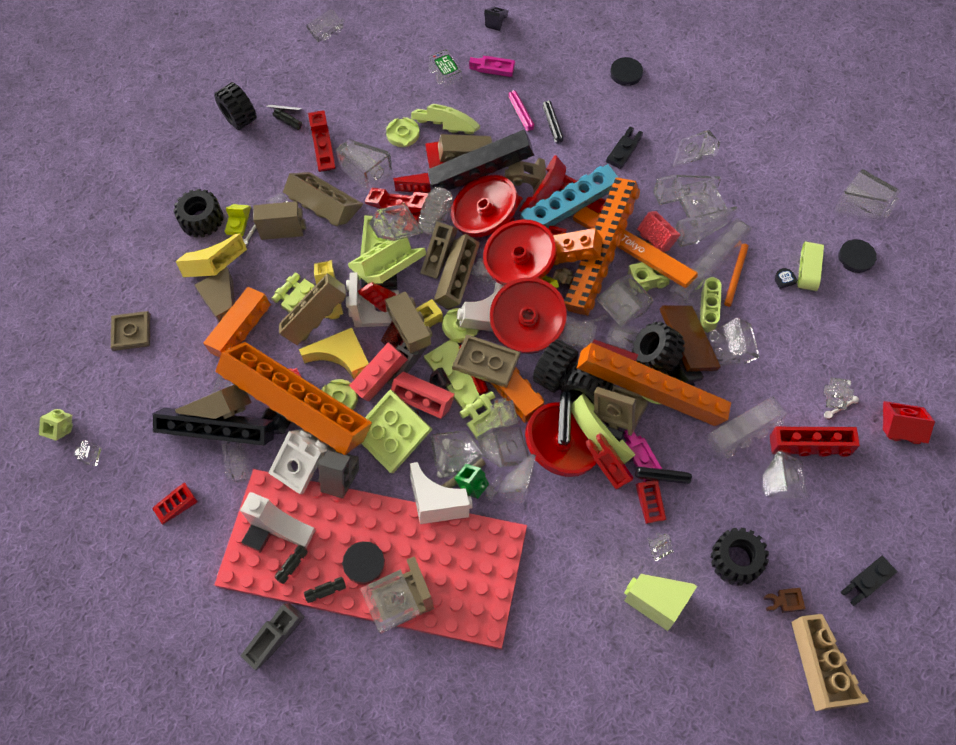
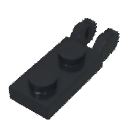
M630 126L611 151L606 162L622 169L636 149L643 132L639 131L634 140L629 137L633 134L634 128Z
M882 555L851 580L850 584L841 593L843 596L847 595L855 587L861 593L850 602L852 606H855L863 598L871 595L898 571Z

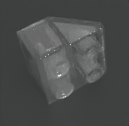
M631 274L618 279L596 299L620 326L645 314L654 302V299Z
M737 318L707 333L708 340L721 367L746 364L760 357L751 323Z

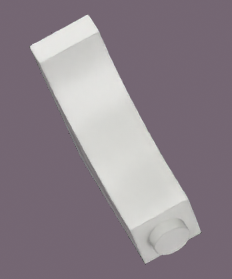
M496 282L494 293L484 300L464 302L457 312L460 327L493 332L490 324V307L495 295L503 285Z
M418 462L410 463V479L420 524L469 517L472 499L471 496H467L466 488L453 489L440 486L423 474Z
M252 492L248 494L240 509V512L250 525L252 524L270 532L274 536L307 548L315 532L314 527L291 517L277 508L269 499Z

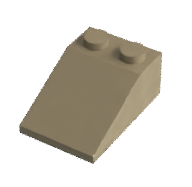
M232 385L175 409L177 414L213 419L223 416L226 419L246 410L245 406L252 402L246 391L239 389L236 385Z

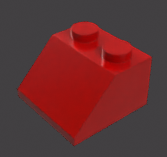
M884 401L883 431L889 439L894 441L908 440L913 444H929L935 421L924 407Z

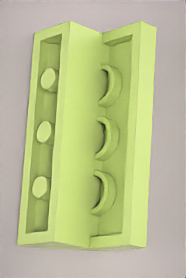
M407 235L393 236L348 263V266L354 272H357L368 284L371 282L375 284L383 283L424 257L426 250L425 248L411 249Z

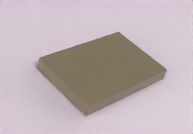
M466 334L452 369L507 388L521 352Z

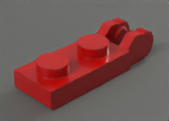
M602 433L596 435V439L603 450L599 451L593 440L589 439L586 441L593 459L615 489L633 480L634 477Z

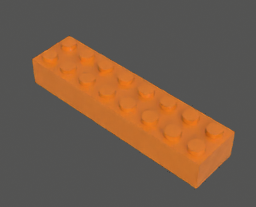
M243 342L223 351L220 356L216 373L238 386L239 389L252 395L256 400L263 402L273 411H277L286 417L287 420L294 422L304 431L311 433L321 442L328 444L338 453L346 455L364 442L371 427V421L250 344Z

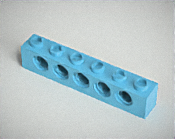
M609 164L604 167L599 166L590 175L582 176L576 183L568 184L564 190L556 191L550 198L540 200L531 209L526 208L523 210L520 220L537 221L549 228V225L554 226L607 195L615 178H618V176Z

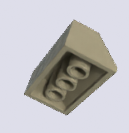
M310 172L289 173L283 193L288 195L289 199L298 201L302 204V207L313 210L317 216L328 219L329 223L335 226L347 224L363 205V203Z

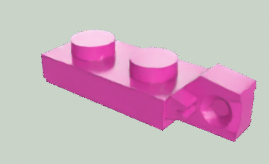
M484 55L483 58L470 57L469 69L501 76H513L515 60Z
M628 429L625 430L623 434L627 441L625 443L635 454L631 458L635 466L662 469L645 438H642L641 435L636 436L635 432L630 436L628 435Z

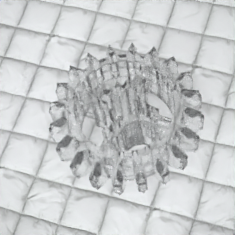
M435 187L428 194L422 205L418 222L419 229L425 234H433L436 221L446 223L453 202L451 192L444 188Z

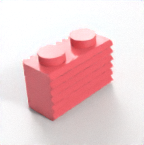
M657 211L648 212L637 228L642 238L649 240L653 244L652 246L662 252L669 251L681 236Z

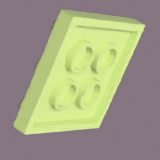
M389 390L365 417L372 424L364 442L361 444L390 473H394L432 431V428L393 390Z

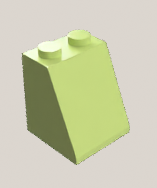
M640 574L638 579L633 577L624 592L627 595L625 602L668 631L675 623L697 586L692 583Z

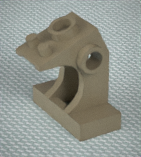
M538 158L535 164L524 161L517 162L509 166L508 169H505L504 177L509 179L514 186H520L523 183L530 184L534 195L546 176L545 159Z

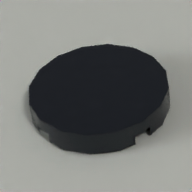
M630 57L619 58L611 65V78L614 82L626 86V84H630V86L635 85L642 78V64Z
M853 239L848 240L842 245L838 252V259L844 264L843 267L854 273H863L873 267L877 260V253L868 242Z
M362 541L353 544L347 549L343 556L342 565L345 574L351 581L357 584H368L381 576L385 566V559L377 545Z

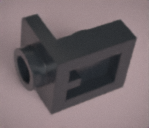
M266 408L261 419L274 420V434H284L291 423L286 417L270 408Z

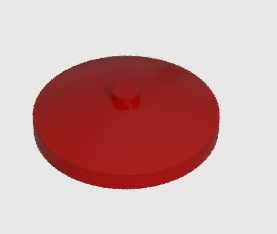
M487 175L467 184L454 199L451 207L452 222L459 232L470 237H484L493 234L498 228L507 224L514 216L519 203L518 192L509 179L500 175Z
M516 220L504 224L490 236L484 247L483 261L492 279L503 286L513 280L524 277L542 279L548 274L555 263L557 246L552 233L543 224L533 220Z
M524 277L509 282L498 291L490 307V324L497 339L505 347L523 354H533L546 350L553 341L560 338L566 326L567 310L562 295L552 284L539 278Z
M560 402L541 406L529 419L525 431L527 447L533 458L546 470L564 477H576L590 471L596 465V461L586 445V441L589 439L578 425L572 411L570 443L564 446L558 443Z

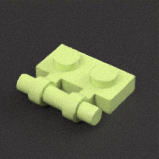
M296 272L292 277L289 276L285 280L286 283L281 288H278L275 291V295L271 298L275 303L280 299L284 300L281 303V307L289 313L315 286L306 279L299 284L297 281L301 277ZM291 287L294 288L290 295L286 294Z
M492 391L486 395L482 394L477 401L464 406L465 409L459 412L463 419L468 415L473 419L467 423V426L477 440L510 419L500 402L494 406L490 402L495 398ZM485 406L487 410L478 415L476 410Z

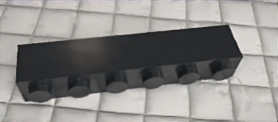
M525 129L428 169L431 186L440 195L517 162L526 160L534 156L530 139Z
M164 407L153 413V433L265 446L274 439V420L235 415L226 419L223 416L213 419L177 414L174 408Z

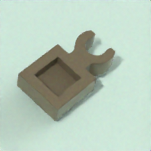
M563 267V269H556L552 278L560 280L563 284H571L575 275H573L572 270Z

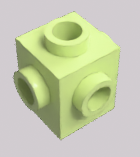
M55 409L41 416L39 435L57 441L69 434L73 427L72 415L65 413L63 410Z

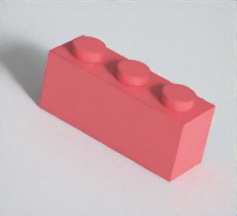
M387 343L349 386L362 399L371 401L408 359L393 345Z
M406 372L399 374L393 380L391 390L406 404L440 419L450 411L455 395Z

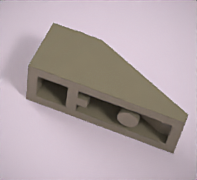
M436 221L420 274L438 279L455 240L457 228Z

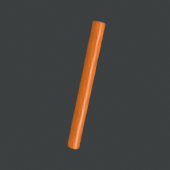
M744 243L741 245L724 302L725 306L730 307L732 305L748 251V244Z

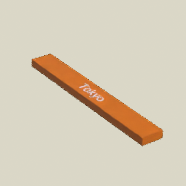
M584 207L573 216V220L587 229H593L600 214L588 207ZM623 230L621 242L617 246L621 250L684 288H687L698 277L696 271L627 230Z

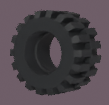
M234 82L229 83L214 93L215 101L220 111L237 130L242 129L257 119L256 111L250 99Z
M192 189L189 190V193H183V196L177 199L178 202L174 204V214L182 230L189 236L193 235V237H198V235L205 237V234L209 236L212 234V231L216 232L218 230L217 226L220 227L221 221H223V212L216 196L212 192L208 193V190L205 189L203 191L201 189L193 191ZM204 210L203 213L194 215L196 212Z
M662 322L647 324L646 328H642L641 332L637 334L636 340L633 342L634 348H632V352L638 354L636 362L667 374L682 359L685 341L678 331Z
M558 339L553 341L541 355L534 369L533 381L555 393L560 389L559 384L571 363L577 362L578 351Z
M578 362L571 363L559 384L561 392L566 391L572 394V402H575L582 394H585L593 405L594 392L597 387L612 391L614 385L577 369Z
M736 527L732 528L731 531H725L719 537L712 548L713 551L710 558H713L711 562L712 567L716 566L715 573H721L723 581L727 578L729 579V584L733 585L737 582V586H742L744 583L747 585L753 580L755 581L764 572L769 562V559H766L769 556V551L765 550L767 547L766 543H761L762 537L760 535L756 537L753 535L754 531L746 532V528L742 527L738 531ZM739 547L745 550L749 555L750 565L740 566L734 563L729 556V548Z

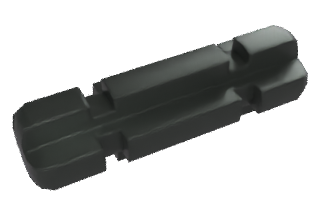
M278 108L274 109L273 117L294 129H301V121Z
M298 545L294 550L295 553L289 556L281 567L282 570H279L275 575V579L278 582L284 584L289 578L288 575L294 572L301 562L300 559H304L308 553L305 547Z
M343 577L334 579V582L329 581L315 587L314 590L309 589L305 591L304 596L306 601L311 603L316 601V598L321 599L335 593L336 590L341 591L345 589L346 584Z

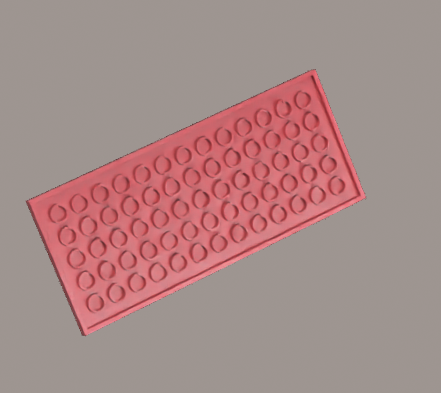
M253 469L241 507L250 492L269 499L277 508L291 517L314 527L315 532L306 548L308 551L304 559H300V564L291 575H288L287 581L282 584L275 579V575L279 570H282L281 567L289 556L295 553L294 550L298 545L272 534L261 553L242 545L241 542L251 525L239 510L214 584L216 587L384 624L370 588L409 572L407 559L415 556L431 595L434 609L400 623L396 627L502 650L527 525L470 513L467 518L420 524L416 502L348 489L344 498H339L322 493L320 483L310 481L305 492L299 494L268 472ZM362 541L377 545L385 559V566L381 576L368 584H357L351 581L345 574L342 565L343 556L347 549L353 544ZM343 577L346 584L345 589L341 591L336 590L335 593L321 599L316 598V601L311 603L306 601L305 591L309 589L314 590L319 585L329 581L334 582V579ZM396 595L392 603L399 606L403 604L404 597Z

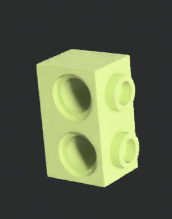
M643 262L629 265L627 275L634 293L639 291L647 292L656 287L664 288L670 283L669 278Z

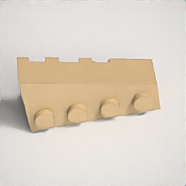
M822 614L801 616L792 621L815 711L852 707L869 702L866 695L861 693L857 685L859 682L855 675L851 674L844 654L840 653L835 644L836 639Z

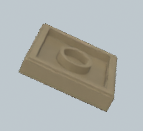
M149 311L111 316L110 348L112 351L150 346Z

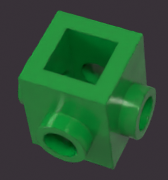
M465 464L454 478L460 489L466 488L467 496L477 499L489 485L485 472L481 468Z

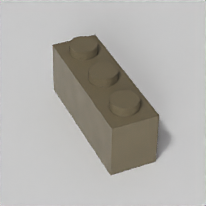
M441 134L438 142L440 162H447L492 143L491 136Z
M406 291L386 299V310L410 354L431 345L432 331L429 326H425L423 323V315L420 311L417 312L414 299L412 297L409 298Z

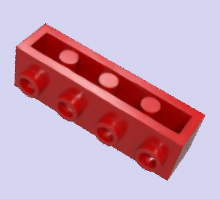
M775 426L770 434L772 454H779V456L799 454V456L805 457L811 454H819L821 457H827L834 454L848 457L860 446L857 427Z

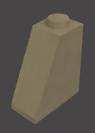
M225 267L217 275L209 276L195 284L198 293L217 321L220 322L235 303L233 278L229 269Z

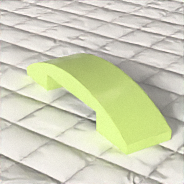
M582 394L572 403L571 411L578 425L588 439L593 440L599 451L603 450V448L597 441L596 435L602 433L624 464L635 456L623 439L619 442L593 412L594 405L585 394Z

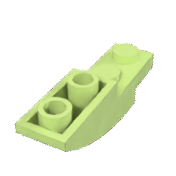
M432 104L427 107V110L417 109L411 112V119L417 120L419 123L433 121V124H443V129L449 130L451 133L464 131L465 134H474V132L480 129V125L468 115L443 105Z

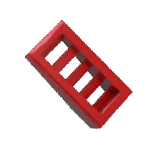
M428 173L393 178L395 191L431 193Z
M373 282L358 290L359 295L383 312H387L385 300L396 296L395 292Z
M653 480L635 484L645 523L666 520L659 482ZM652 488L653 492L645 493L644 489ZM655 496L654 500L646 501V497ZM657 503L656 508L648 509L647 505ZM659 511L660 515L649 516V513Z
M183 483L152 509L163 525L198 503L188 485ZM183 494L187 497L185 500L182 498ZM177 498H178V500L180 501V504H179V505H177L176 502L174 501V500H176ZM169 503L172 504V506H173V508H174L173 510H170V509H169V507H168V504H169ZM163 507L167 512L165 516L160 510Z

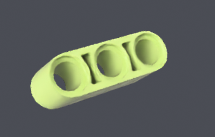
M806 241L803 243L798 288L818 290L821 281L824 245Z
M710 277L705 281L701 292L700 323L704 332L707 333L713 332L720 320L722 285L720 280L714 277Z

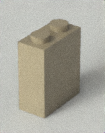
M297 201L253 205V220L261 240L303 236V229H306V220L303 219L302 208L298 207Z

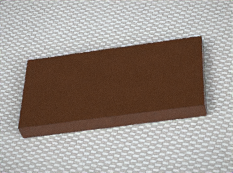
M662 305L659 310L665 324L678 331L685 341L683 345L685 350L682 352L683 357L681 360L686 371H718L721 366L693 306Z

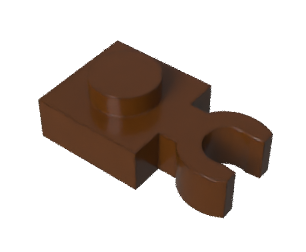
M801 588L783 589L777 592L778 596L767 594L763 597L764 600L770 599L773 601V606L766 608V611L769 612L775 611L778 607H781L782 613L804 611L806 609Z

